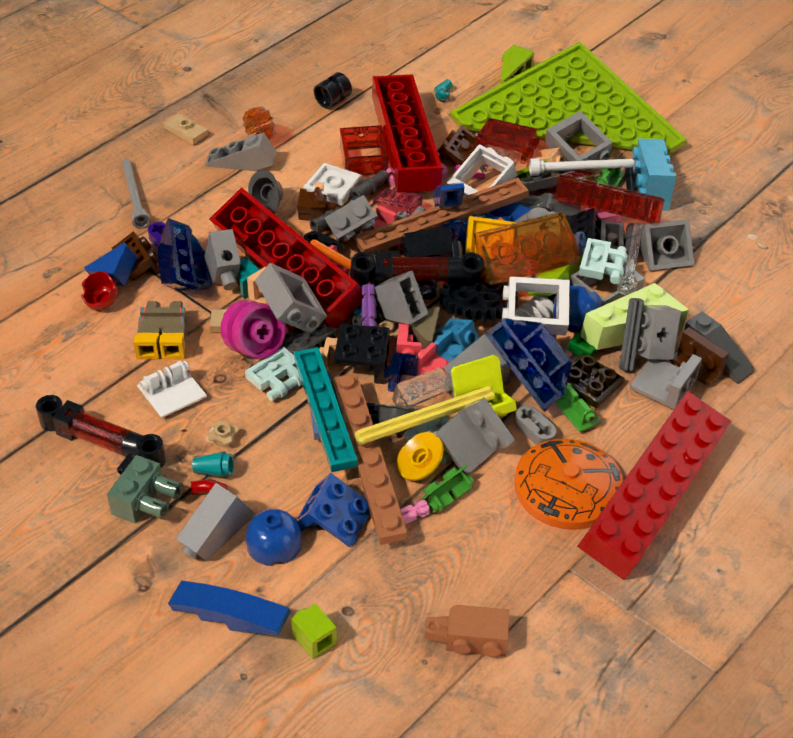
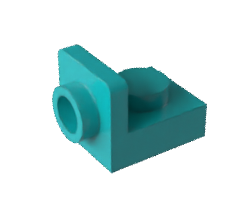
M245 257L240 260L241 266L238 274L241 296L243 298L249 297L247 277L260 270Z

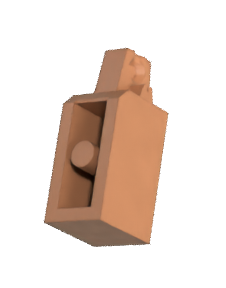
M455 605L450 608L449 616L426 618L425 639L447 643L446 651H454L458 654L476 653L489 657L506 656L509 609Z

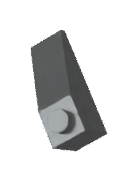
M703 311L686 322L684 330L690 327L729 353L724 374L739 384L754 373V367L720 323Z

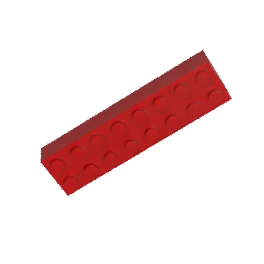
M413 74L373 76L372 100L397 192H430L435 190L438 185H441L442 165Z
M242 187L209 218L218 231L233 229L237 248L261 269L272 263L303 277L325 311L327 317L322 322L328 327L337 329L362 304V298H364L362 288L355 280Z
M687 391L577 547L625 580L637 565L732 421Z

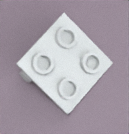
M177 361V363L170 366V370L168 367H164V373L161 370H157L149 376H144L143 380L139 381L140 384L137 385L161 418L207 397L205 392L188 373L190 368L186 361Z

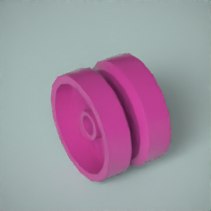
M239 300L232 304L224 313L221 321V336L224 344L234 352L256 359L268 358L276 353L283 343L285 323L277 320L269 305L252 300Z

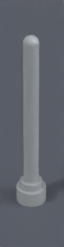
M124 159L122 166L134 209L131 215L132 224L137 229H143L150 225V216L142 208L131 162L129 159Z

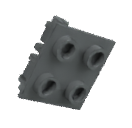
M320 324L311 334L297 328L290 333H285L283 343L279 349L285 347L292 353L316 347L320 349V347H324L326 337L336 338L333 333L337 332V329Z

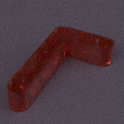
M573 170L558 175L554 198L557 200L645 222L660 223L665 199L594 182L592 181L593 173L583 170Z

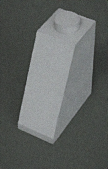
M488 333L482 335L444 367V378L441 380L444 391L446 393L449 392L452 398H455L451 369L490 355L499 357L503 385L509 384L510 365Z
M215 483L176 540L184 545L181 550L190 557L196 559L199 555L207 561L245 526L256 513L237 496Z

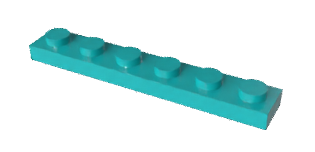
M319 347L295 351L294 360L331 472L358 467V460Z

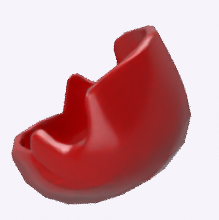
M97 271L90 274L82 282L84 294L81 297L89 308L103 310L113 305L118 295V287L107 272Z

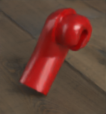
M213 479L191 481L192 495L209 493L215 483L228 490L226 484Z

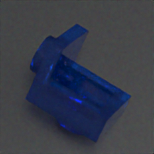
M393 352L390 366L386 365L384 380L388 381V391L398 392L402 375L417 376V355Z

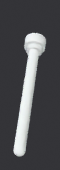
M530 158L529 173L530 176H539L544 171L631 168L635 165V161L633 159L544 162L539 160V158Z

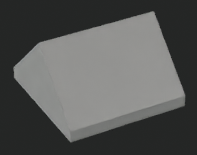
M689 219L643 225L639 251L649 271L694 265Z

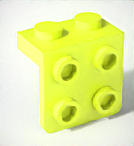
M496 355L477 359L451 369L455 397L490 386L495 397L488 401V403L499 418L517 410L516 401L504 393L500 359Z

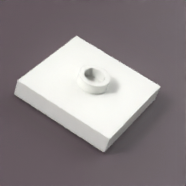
M323 163L303 186V189H306L308 192H314L315 182H323L324 191L322 194L327 195V201L335 202L342 206L351 196V190L362 182V175Z

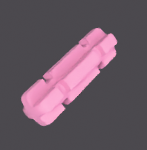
M425 500L415 502V506L410 504L400 509L405 524L417 520V516L422 518L429 515L430 508Z

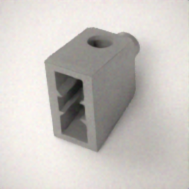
M233 229L209 232L204 258L212 282L215 285L223 284L225 290H233L238 286L237 278L241 266Z
M413 271L392 277L375 287L376 296L374 298L376 299V305L381 307L383 315L387 320L412 324L428 314Z

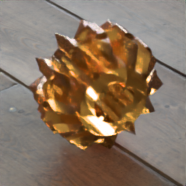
M262 106L251 108L245 112L243 126L248 136L264 132L269 140L273 138L276 130L274 129L275 124L269 110Z

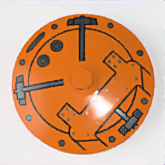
M553 439L535 445L522 456L516 468L514 486L521 505L537 520L553 527L576 530L590 528L622 484L623 477L616 462L600 448L575 439Z

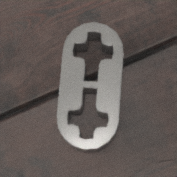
M522 406L517 409L515 424L534 444L537 445L555 439V426L536 408Z

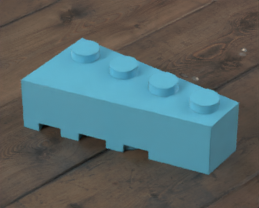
M638 139L637 147H633L634 173H638L636 176V187H640L638 189V201H642L643 210L669 211L676 173L673 172V165L670 164V156L667 155L668 150L664 139Z

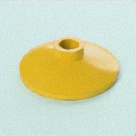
M422 432L410 438L398 454L397 469L400 475L407 480L418 481L433 473L443 457L444 447L441 439L431 432Z

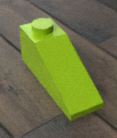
M515 44L506 50L502 56L503 65L500 84L533 67L534 51Z

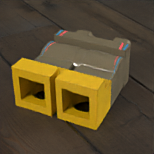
M148 301L146 307H141L138 331L133 341L136 359H159L160 350L162 359L185 358L187 317L182 301H173L170 303V307H161V304L157 301ZM144 346H153L154 351L145 352L142 349ZM169 346H178L179 350L177 352H169L167 348Z

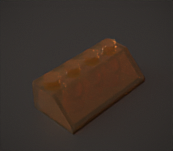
M562 211L474 233L476 252L484 261L481 279L489 285L509 281L510 276L525 277L579 263L576 239Z

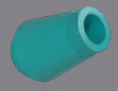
M222 451L194 457L192 461L193 472L226 478L227 475H232L234 471L233 455Z

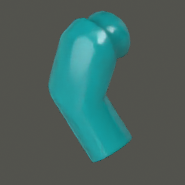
M446 79L434 88L435 96L439 101H446L450 94L448 90L453 87L449 79Z

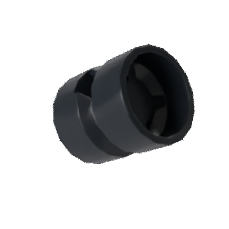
M336 72L314 86L313 91L316 101L323 108L329 109L351 95L352 86L349 79L343 73Z

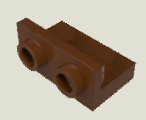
M461 125L457 131L452 130L445 139L448 143L444 141L438 149L440 161L445 156L456 165H462L479 145L481 139Z
M134 231L112 247L113 250L125 242L136 255V262L129 275L132 281L150 267L157 273L161 271L158 265L160 259L153 250H149L152 247L144 236L140 238Z
M690 327L684 330L679 349L674 352V358L669 360L680 367L682 362L687 363L693 354L701 357L702 361L697 380L709 386L724 374L729 353Z

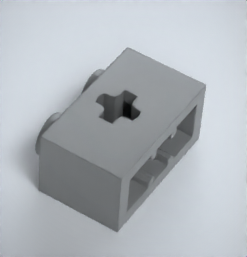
M644 305L636 354L647 359H673L681 311L667 305Z

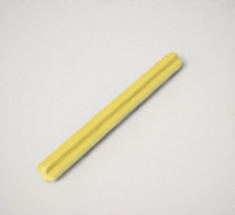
M487 386L360 429L355 432V438L359 445H363L459 412L469 403L483 397L490 401L494 399L495 394L493 389Z

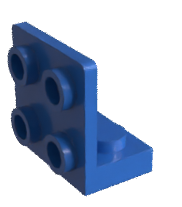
M330 473L315 485L296 520L301 532L310 525L314 527L318 524L350 547L359 535L370 510L367 500Z

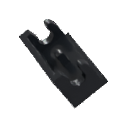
M450 227L408 232L400 237L405 259L453 253Z

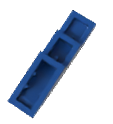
M464 183L438 185L434 191V207L439 206V208L462 205Z
M188 581L180 582L168 602L173 611L197 613L202 621L225 623L231 631L278 636L291 613L289 608L257 596L233 589Z

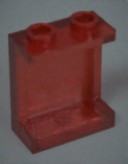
M489 118L478 133L476 147L479 144L485 148L493 145L519 151L522 153L520 163L525 164L528 158H532L534 149L537 150L540 137H537L538 129Z

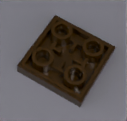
M582 353L556 376L554 383L558 386L563 382L571 383L574 387L573 389L579 395L578 398H582L584 402L597 409L623 384L625 378L616 373L615 370L599 363L593 357Z

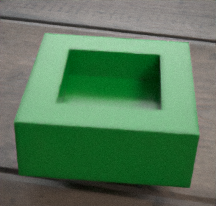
M579 331L569 342L567 350L578 356L584 353L592 357L597 350L581 337V331Z

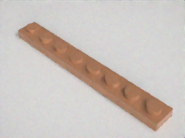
M515 178L463 197L462 205L442 208L437 206L355 235V244L361 252L369 254L371 252H379L401 244L400 237L404 233L451 226L467 220L469 216L476 217L528 198L529 190L519 178Z
M357 373L333 377L332 386L358 460L357 470L379 543L383 545L406 540L407 530L378 439L359 445L355 438L356 431L373 425Z

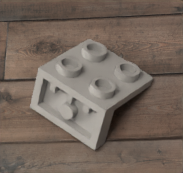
M362 195L324 219L337 241L343 240L346 243L353 239L356 235L355 232L361 228L366 231L375 226V220L378 219L376 211L372 210L365 196Z
M693 354L687 363L683 361L680 367L662 359H649L632 381L630 389L675 409L686 392L689 391L697 380L702 358Z
M485 397L469 403L435 432V436L441 439L443 447L460 469L464 465L468 466L463 471L465 475L470 474L494 451L505 448L515 441Z

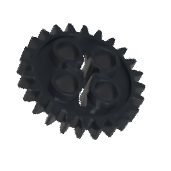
M484 274L481 275L479 282L474 285H465L461 281H448V284H443V288L440 289V304L442 309L447 310V314L455 313L454 318L462 316L465 320L470 318L473 320V323L477 319L483 323H486V319H490L492 322H495V318L502 320L503 308H507V300H503L504 285L508 286L509 282L502 283V278L494 280V276L485 278ZM517 291L515 292V307H517L518 302Z

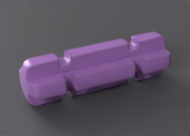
M372 284L362 286V295H364V298H362V318H364L362 325L377 327V322L374 321L377 318L376 299L374 298L376 296V286Z

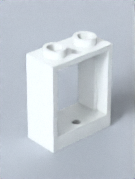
M479 144L449 179L447 184L464 183L463 197L479 192L467 185V183L484 163L502 172L490 187L514 179L517 176L515 164L509 157H502L492 148H485Z
M510 276L508 286L504 285L503 300H507V308H503L502 323H506V332L566 336L569 326L570 280ZM515 292L557 294L556 319L515 316Z

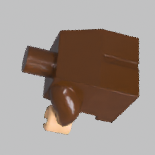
M315 182L314 192H308L306 189L300 188L297 204L299 220L310 221L325 215L326 211H335L336 203L327 202V195L322 194L324 191L323 182Z

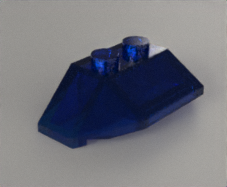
M170 218L166 221L157 252L161 284L181 291L210 289L212 287V279L204 258V248L192 234L193 231L189 225Z
M504 318L485 334L544 412L565 396L572 360L542 323Z

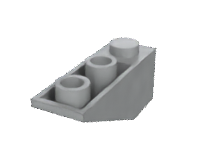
M264 132L257 135L252 134L246 139L233 141L220 148H213L209 152L205 165L207 167L256 171L273 165L277 151Z

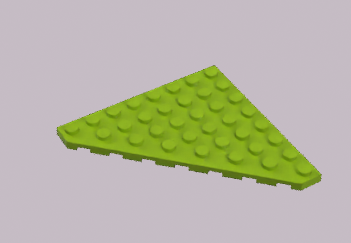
M580 41L450 111V117L459 127L462 125L469 131L546 140L547 129L581 111L612 142V148L633 150V147H637L638 139H664L668 150L667 154H671L683 147L687 140ZM582 132L565 140V142L594 145Z

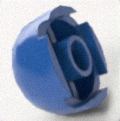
M569 286L568 330L571 332L581 331L586 313L602 306L601 297L594 291L592 294L585 292L586 288L582 286ZM555 294V296H554V301H553V304H554L553 314H554V318H555V319H556V299H557V295H556V294Z
M281 509L261 511L252 518L247 526V550L249 555L258 563L272 566V563L282 561V564H285L294 559L301 550L302 533L299 524L287 511Z

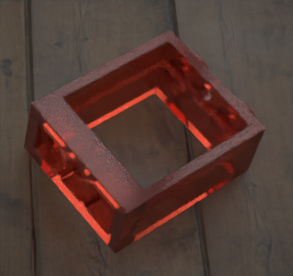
M382 125L340 128V148L345 170L361 175H375L380 170L386 171L388 169V152ZM378 148L379 155L349 157L348 150Z

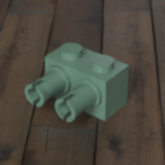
M136 455L107 493L111 515L132 523H136L143 512L163 519L164 515L168 512L169 504L168 502L155 499V495L159 492L177 499L178 495L182 492L183 484L163 477L160 463Z

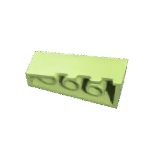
M654 283L586 313L580 335L586 342L593 345L596 350L623 345L630 298H640L644 300V305H667L680 310L678 333L683 330L689 309Z

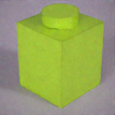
M316 603L307 609L299 610L291 618L292 635L312 659L337 644V627Z

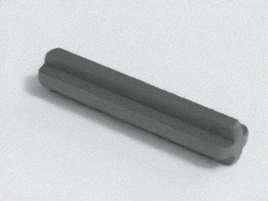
M640 298L629 299L619 368L623 371H633L635 366L644 300Z

